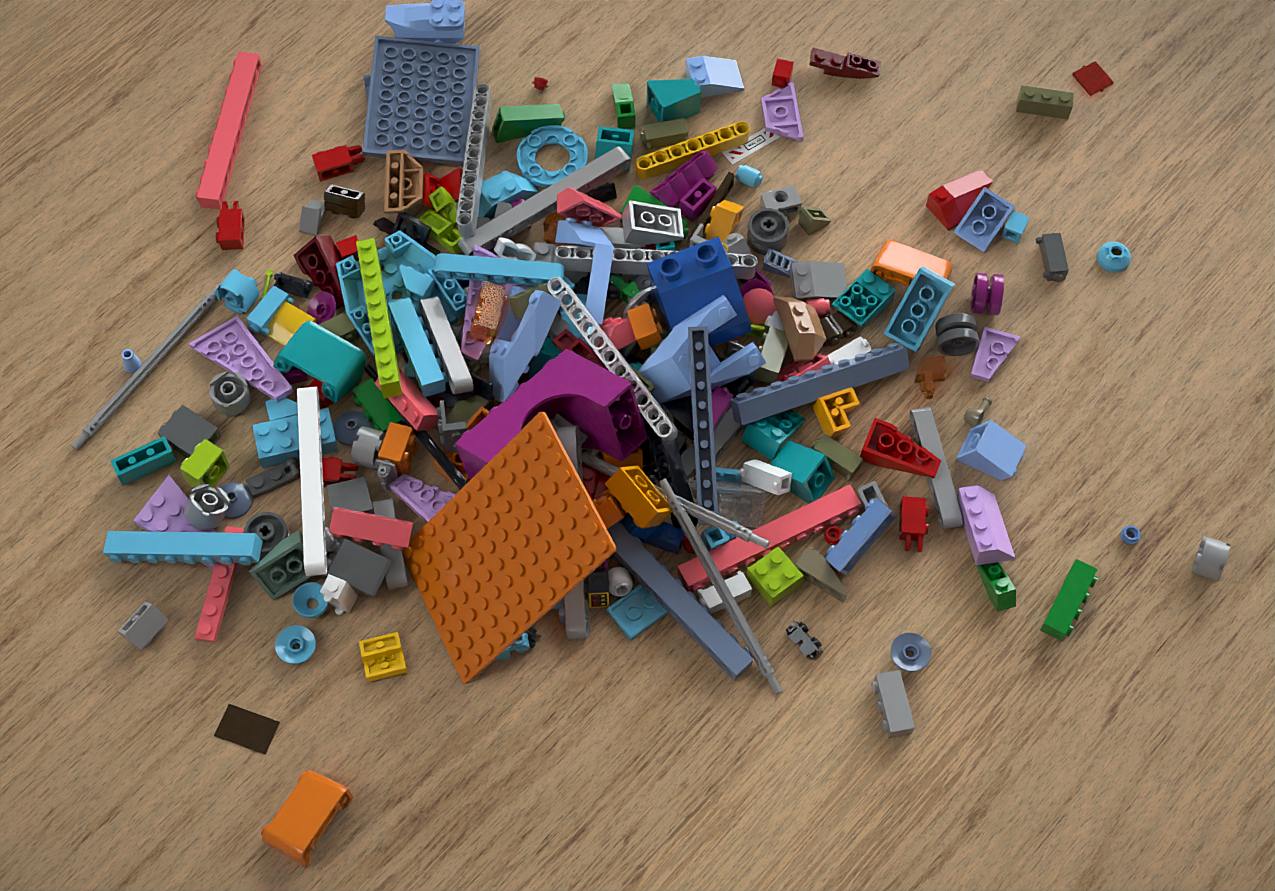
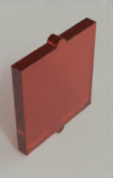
M1096 61L1087 66L1083 65L1081 69L1072 73L1073 77L1089 96L1099 91L1102 92L1114 83Z

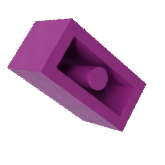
M702 178L679 201L681 214L691 222H694L707 208L716 193L717 187Z

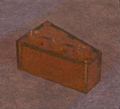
M487 281L483 282L467 338L490 344L492 338H496L498 332L497 324L500 322L503 311H500L501 306H504L507 295L504 294L506 287Z

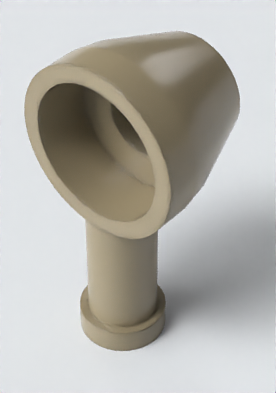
M984 397L979 408H968L964 414V420L973 427L980 425L985 411L992 404L991 398Z

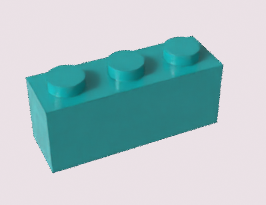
M165 436L110 461L121 484L126 485L176 462V458Z

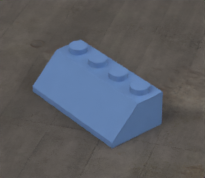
M877 498L875 501L871 500L866 505V511L862 516L858 515L853 520L851 529L849 531L845 530L841 534L839 543L836 546L832 545L826 552L827 557L825 559L844 575L849 573L897 517L894 512Z

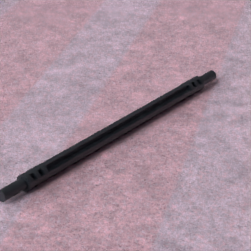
M369 364L366 365L364 370L376 382L378 374ZM391 403L407 426L413 428V433L459 490H461L468 483L426 430L416 431Z

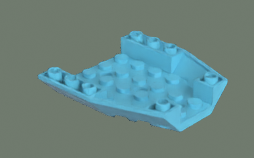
M402 231L384 238L386 246L378 250L380 265L384 268L382 277L387 305L388 303L408 298L399 267L401 264L406 267L411 266L416 271L422 274L427 273L434 278L435 289L429 298L439 297L450 326L458 322L465 313L467 295L456 279L440 278L434 275L436 256ZM350 256L336 263L346 314L375 357L360 262H356L353 256ZM395 294L402 295L398 300L392 298ZM411 299L412 304L417 305L419 314L417 315L418 318L422 317L419 309V302ZM389 312L397 355L400 353L399 350L403 349V346ZM425 323L423 328L424 331L427 330Z

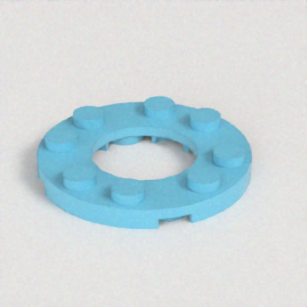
M547 125L532 130L530 135L521 140L517 149V164L521 174L531 183L542 188H548L588 163L587 146L581 136H577L573 133V130L558 125ZM549 144L560 145L569 152V163L563 169H558V171L544 170L535 160L538 150Z

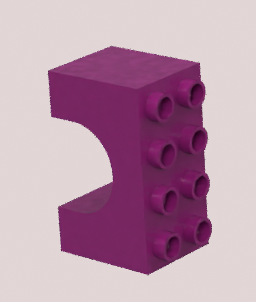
M565 349L555 359L549 360L543 369L528 382L522 383L516 389V392L501 405L492 408L488 416L474 428L464 432L455 445L468 478L471 480L539 412H545L549 420L553 419L558 413L572 425H578L580 431L588 436L581 449H596L620 462L628 457L648 437L632 383Z

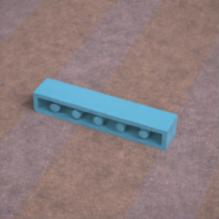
M410 297L388 303L391 319L423 396L427 397L446 391L445 383L448 382L447 376L444 371L441 372L440 370L442 368L440 359L434 356L436 355L434 345L428 342L430 337L428 331L423 330L424 323L422 317L418 318L417 316L419 314L417 305L412 304Z

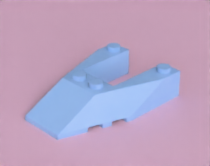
M512 286L507 292V299L489 355V381L493 383V394L496 401L503 403L515 393L519 386V383H517L522 373L528 372L530 367L527 365L533 356L537 357L561 305L562 301L544 291L535 290L531 294L523 319L515 318L508 298L525 289Z
M724 295L675 325L666 339H663L656 351L650 355L638 370L642 376L655 386V390L651 395L657 403H665L691 396L688 327L708 326L709 334L737 316ZM753 342L722 362L719 361L709 345L711 390L741 378L767 363Z

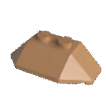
M405 150L387 151L385 214L403 213L423 200L424 169Z
M775 297L773 301L795 362L812 361L826 341L816 309L803 301L791 297Z

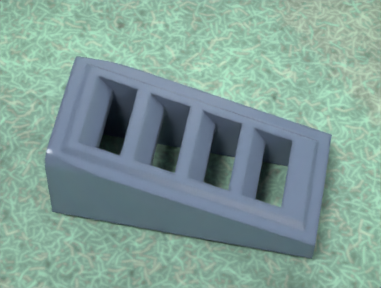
M768 249L762 270L790 278L789 268L791 263L798 261L775 250Z

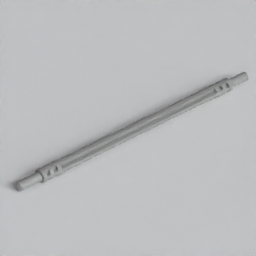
M221 282L210 294H206L96 416L82 429L81 435L71 444L75 450L88 437L94 435L187 331L211 307L217 297L215 290Z
M587 452L582 453L583 464L610 477L619 469ZM655 485V487L666 498V500H668L663 489ZM678 496L688 514L746 542L751 541L766 549L769 547L770 541L755 535L752 530Z
M666 478L661 480L659 484L668 498L667 502L763 677L767 678L775 694L783 691L773 674L774 670L679 497L674 494Z

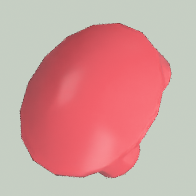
M752 289L745 293L743 297L751 324H765L768 316H772L777 310L773 301L774 296L766 289Z

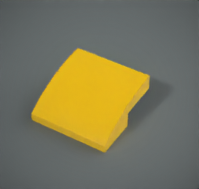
M285 301L271 320L267 328L270 332L265 336L285 346L306 321L316 323L314 317Z
M398 632L359 641L367 682L407 673Z

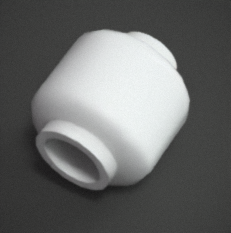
M615 567L608 571L609 593L614 596H625L628 594L633 586L628 570L623 567Z

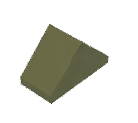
M802 207L800 209L798 223L808 235L831 222L821 208Z

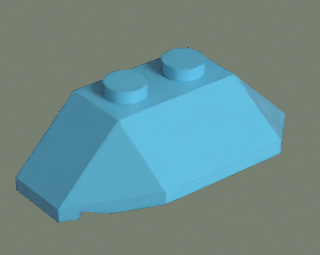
M504 170L482 182L478 217L492 219L495 216L499 201L511 204V202H515L518 199L527 200L539 193V191L527 178Z

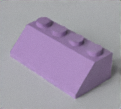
M980 486L959 488L957 501L976 565L1015 560L995 494Z

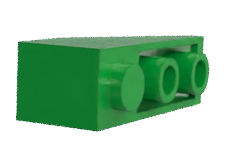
M629 83L611 84L618 128H636V114Z
M1000 563L976 565L988 597L997 612L1016 607V588Z

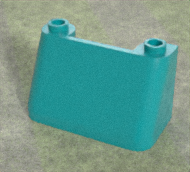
M306 321L298 328L276 356L273 367L282 372L290 371L293 366L323 382L322 392L324 396L337 403L361 382L366 364V355L360 348L318 324Z

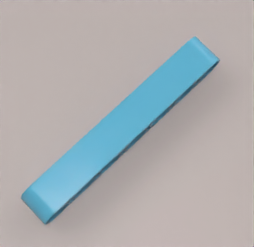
M437 254L434 267V275L440 278L532 286L539 283L548 284L549 280L553 277H559L564 281L565 267L559 263L456 254Z

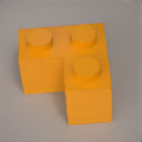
M727 200L718 203L716 207L713 206L710 217H712L711 222L707 224L704 232L707 234L705 239L710 240L719 236L722 242L728 235L733 234L734 228L740 223L744 207Z
M850 387L818 398L812 407L824 434L830 438L844 435L851 427L846 414L853 412L860 403L853 388Z

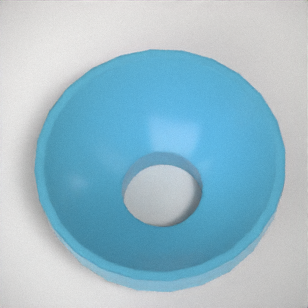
M1119 242L1105 243L1097 253L1099 265L1108 272H1122L1130 264L1131 253L1125 245ZM1119 249L1121 255L1116 256L1112 254L1111 250Z
M310 582L296 589L293 594L292 603L299 615L305 618H316L327 610L329 603L325 602L324 596L320 593L322 585ZM312 599L317 600L318 606L316 608L309 609L307 607L308 601Z

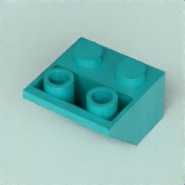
M599 126L595 159L616 147H621L632 160L634 130ZM630 166L624 171L630 172Z

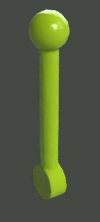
M268 269L266 271V284L263 296L260 298V300H262L268 292L270 278L273 276V271L271 269Z

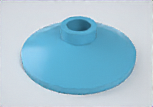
M299 625L285 628L278 635L275 642L277 655L281 660L289 664H300L307 661L313 655L316 648V640L313 633L308 628ZM295 645H300L298 650L293 649Z

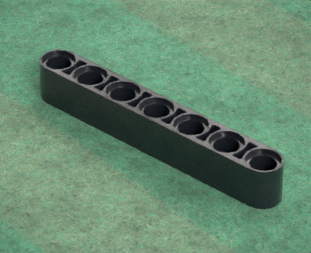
M658 403L660 407L663 409V411L669 417L666 406L662 403ZM659 412L653 414L652 420L658 418ZM642 415L660 481L666 478L675 495L694 503L676 439L672 441L662 439ZM670 427L664 429L663 435L669 433ZM672 512L670 516L673 525L676 528H681L677 518ZM688 514L695 527L698 523V518Z

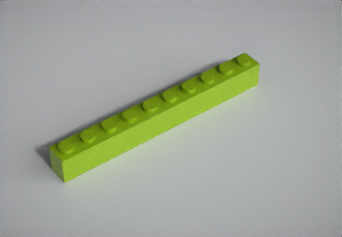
M374 238L356 241L381 391L384 399L403 395L376 242Z

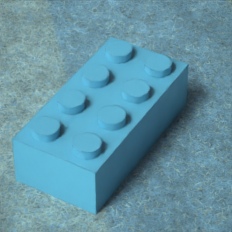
M924 266L920 267L883 334L917 352L956 284Z
M329 408L320 409L322 455L337 452L339 450ZM298 415L252 425L259 460L263 468L280 465L292 457H295L297 461L300 460Z

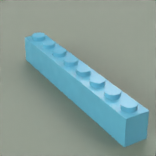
M108 531L103 554L110 561L116 563L121 561L139 563L140 561L158 563V561H165L170 564H175L176 562L187 564L202 562L211 565L214 562H220L225 565H231L232 563L251 565V563H259L263 541L256 533Z

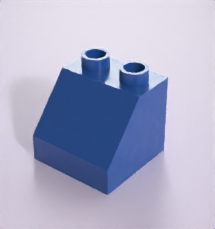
M719 236L647 263L655 298L670 332L675 325L722 295L729 301L737 316L708 334L710 347L752 332L750 319L732 265Z

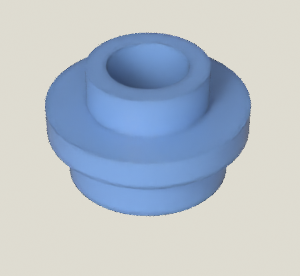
M1126 526L1122 529L1120 536L1126 544L1134 545L1140 540L1141 534L1137 527ZM1127 534H1131L1133 538L1128 537Z

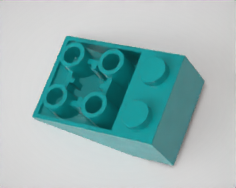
M866 269L832 305L861 327L881 314L893 302L896 290Z
M789 409L748 423L741 441L770 460H773L788 440L790 441L806 421V418L802 417L798 412Z

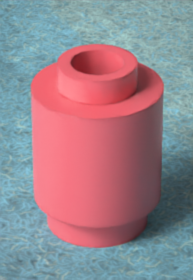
M818 298L805 301V303L816 309L818 317L830 314L828 299Z

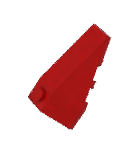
M981 169L942 185L928 195L926 207L949 231L961 222L984 187L988 189L993 181Z
M877 418L873 420L860 454L863 461L875 466L935 478L941 463L939 458L924 447L918 446L912 441L911 437L905 436L898 431L896 426Z

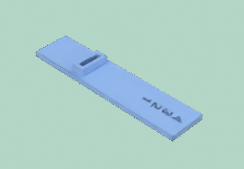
M595 243L586 301V309L598 325H602L614 249L613 245Z

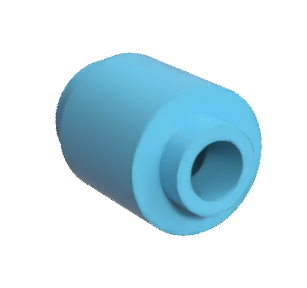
M740 165L735 178L738 179V182L755 188L760 186L763 176H761V171L747 165Z

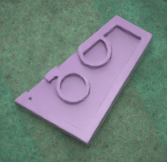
M984 327L970 377L989 382L1019 342L1020 336Z

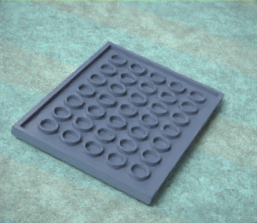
M375 36L362 156L386 158L387 151L405 150L416 161L464 166L473 94L477 84L480 46Z

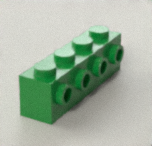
M1075 559L1040 631L1060 641L1063 640L1065 635L1070 636L1074 628L1071 623L1073 619L1078 620L1082 609L1079 607L1081 603H1086L1090 595L1087 590L1089 586L1093 588L1098 579L1095 576L1097 568Z

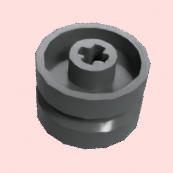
M763 208L751 216L747 239L752 250L758 254L766 255L768 249L780 252L785 247L789 229L788 220L785 215L776 209Z
M958 313L940 318L935 324V331L938 337L937 345L940 353L947 356H961L969 354L979 347L976 319L970 314Z
M261 512L254 515L247 521L244 528V533H256L263 541L260 561L283 539L290 536L284 519L272 512Z

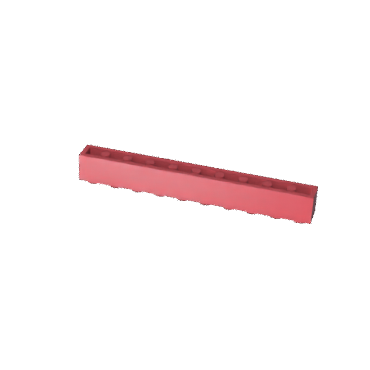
M238 51L237 58H234V69L229 75L230 83L225 89L226 97L221 103V114L217 117V128L213 131V142L209 145L208 149L209 156L204 162V174L200 176V188L196 190V199L200 207L222 209V202L225 199L262 66L259 54Z
M849 484L753 530L755 535L770 541L767 549L751 541L746 542L736 538L709 551V554L722 577L727 574L733 575L744 566H752L756 563V560L763 558L776 547L785 550L796 541L802 542L813 533H821L829 525L835 526L846 517L852 518L859 513L861 502ZM698 557L677 567V575L687 592H697L698 589H703L704 585L712 584Z

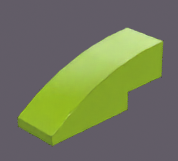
M431 209L418 218V220L432 227L430 235L450 253L459 255L463 252L458 246V242L463 237L450 221Z

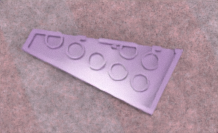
M475 244L473 256L500 258ZM469 280L460 346L463 357L477 363L502 315L507 292L512 286L517 287L518 284Z
M238 316L189 343L191 349L228 372L239 373L244 377L246 383L277 402L294 392L281 372L273 367L274 363Z
M402 474L389 484L390 490L426 523L456 495L449 491L447 493L441 491L439 487L423 484V481L406 474Z
M169 475L133 520L135 524L149 532L217 533L214 529L199 531L188 521L184 514L188 497ZM214 562V563L211 564V565H209V564H204V565H206V566H208L209 568H211V569L214 570V567H215L216 562ZM238 563V566H237L236 571H237L238 568L241 566L240 563Z

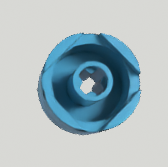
M235 269L225 277L215 290L217 298L219 300L223 299L226 302L224 306L238 314H242L243 311L246 313L259 297L256 280L252 277L247 278Z

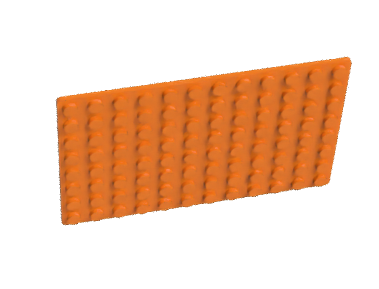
M539 412L409 540L408 548L403 547L402 555L462 682L469 683L616 551V546L545 412Z

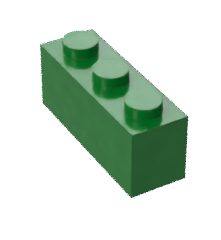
M372 378L352 389L354 403L357 407H362L364 410L362 413L366 420L373 422V429L387 432L390 422L404 425L402 418L387 398L384 399L382 391L375 385V381Z

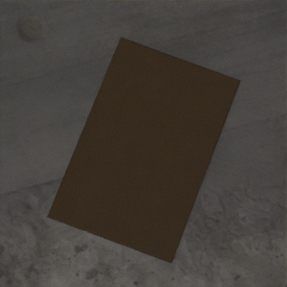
M228 704L214 736L266 754L280 722Z

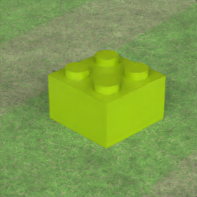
M204 439L202 443L195 447L191 456L182 462L180 469L188 485L195 488L201 484H209L213 488L230 468L224 451Z
M776 547L747 569L746 578L767 603L773 606L802 584L803 574L779 547Z

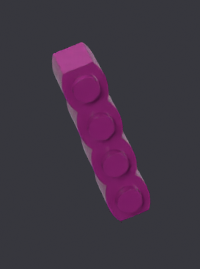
M700 151L669 175L663 182L654 187L650 194L667 207L675 208L676 203L702 178L706 180L712 178L718 168L708 151Z

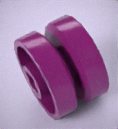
M977 272L975 274L971 293L972 313L982 314L986 307L989 315L998 316L1000 314L1004 293L1003 275L993 274L990 280H988L986 273Z

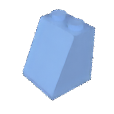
M989 420L970 429L956 460L1002 481L1015 475L1016 467L1024 457L1023 452L1026 445L998 424Z

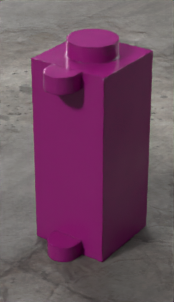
M716 387L712 393L714 431L731 407L730 399H733L734 395L729 393L726 387H722V389Z

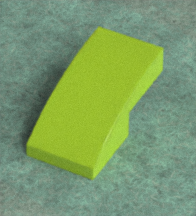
M440 187L430 194L429 198L436 212L441 211L444 218L455 226L457 224L458 205L452 196L443 187Z

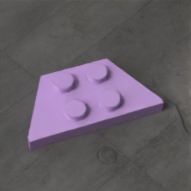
M790 82L787 87L781 90L779 88L772 94L761 98L765 130L801 142L804 138L794 83Z

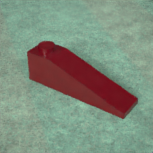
M331 235L315 236L293 256L302 273L312 279L314 286H318L322 292H328L334 296L336 309H339L344 305L336 263L341 261L339 251Z

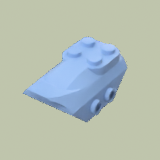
M432 0L430 3L386 5L385 22L395 32V38L456 44L464 38L466 4L462 0Z

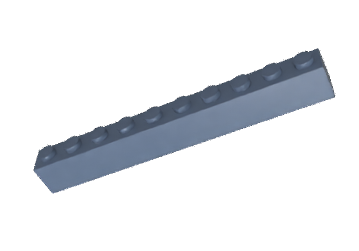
M708 326L688 327L697 502L699 506L718 514ZM698 519L699 525H711L705 521Z
M891 343L886 348H876L871 350V353L858 354L853 359H843L838 361V364L825 365L820 370H810L805 372V375L792 376L787 381L774 382L769 387H759L754 389V392L748 394H738L736 398L730 399L734 421L745 425L816 401L820 397L850 387L854 388L910 369L907 347L899 345V343Z
M618 521L607 530L616 546V551L612 556L628 570L641 586L734 681L742 675L753 663L754 659L750 651L746 648L743 649L738 644L737 638L733 634L729 635L719 620L712 618L708 608L704 605L701 606L696 601L695 595L690 591L687 592L683 588L682 582L677 577L673 578L669 574V569L663 563L660 564L656 560L651 550H646L642 546V542L638 537L629 534L623 522Z

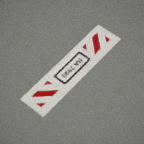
M764 128L751 135L747 143L722 153L734 164L781 136L767 132Z

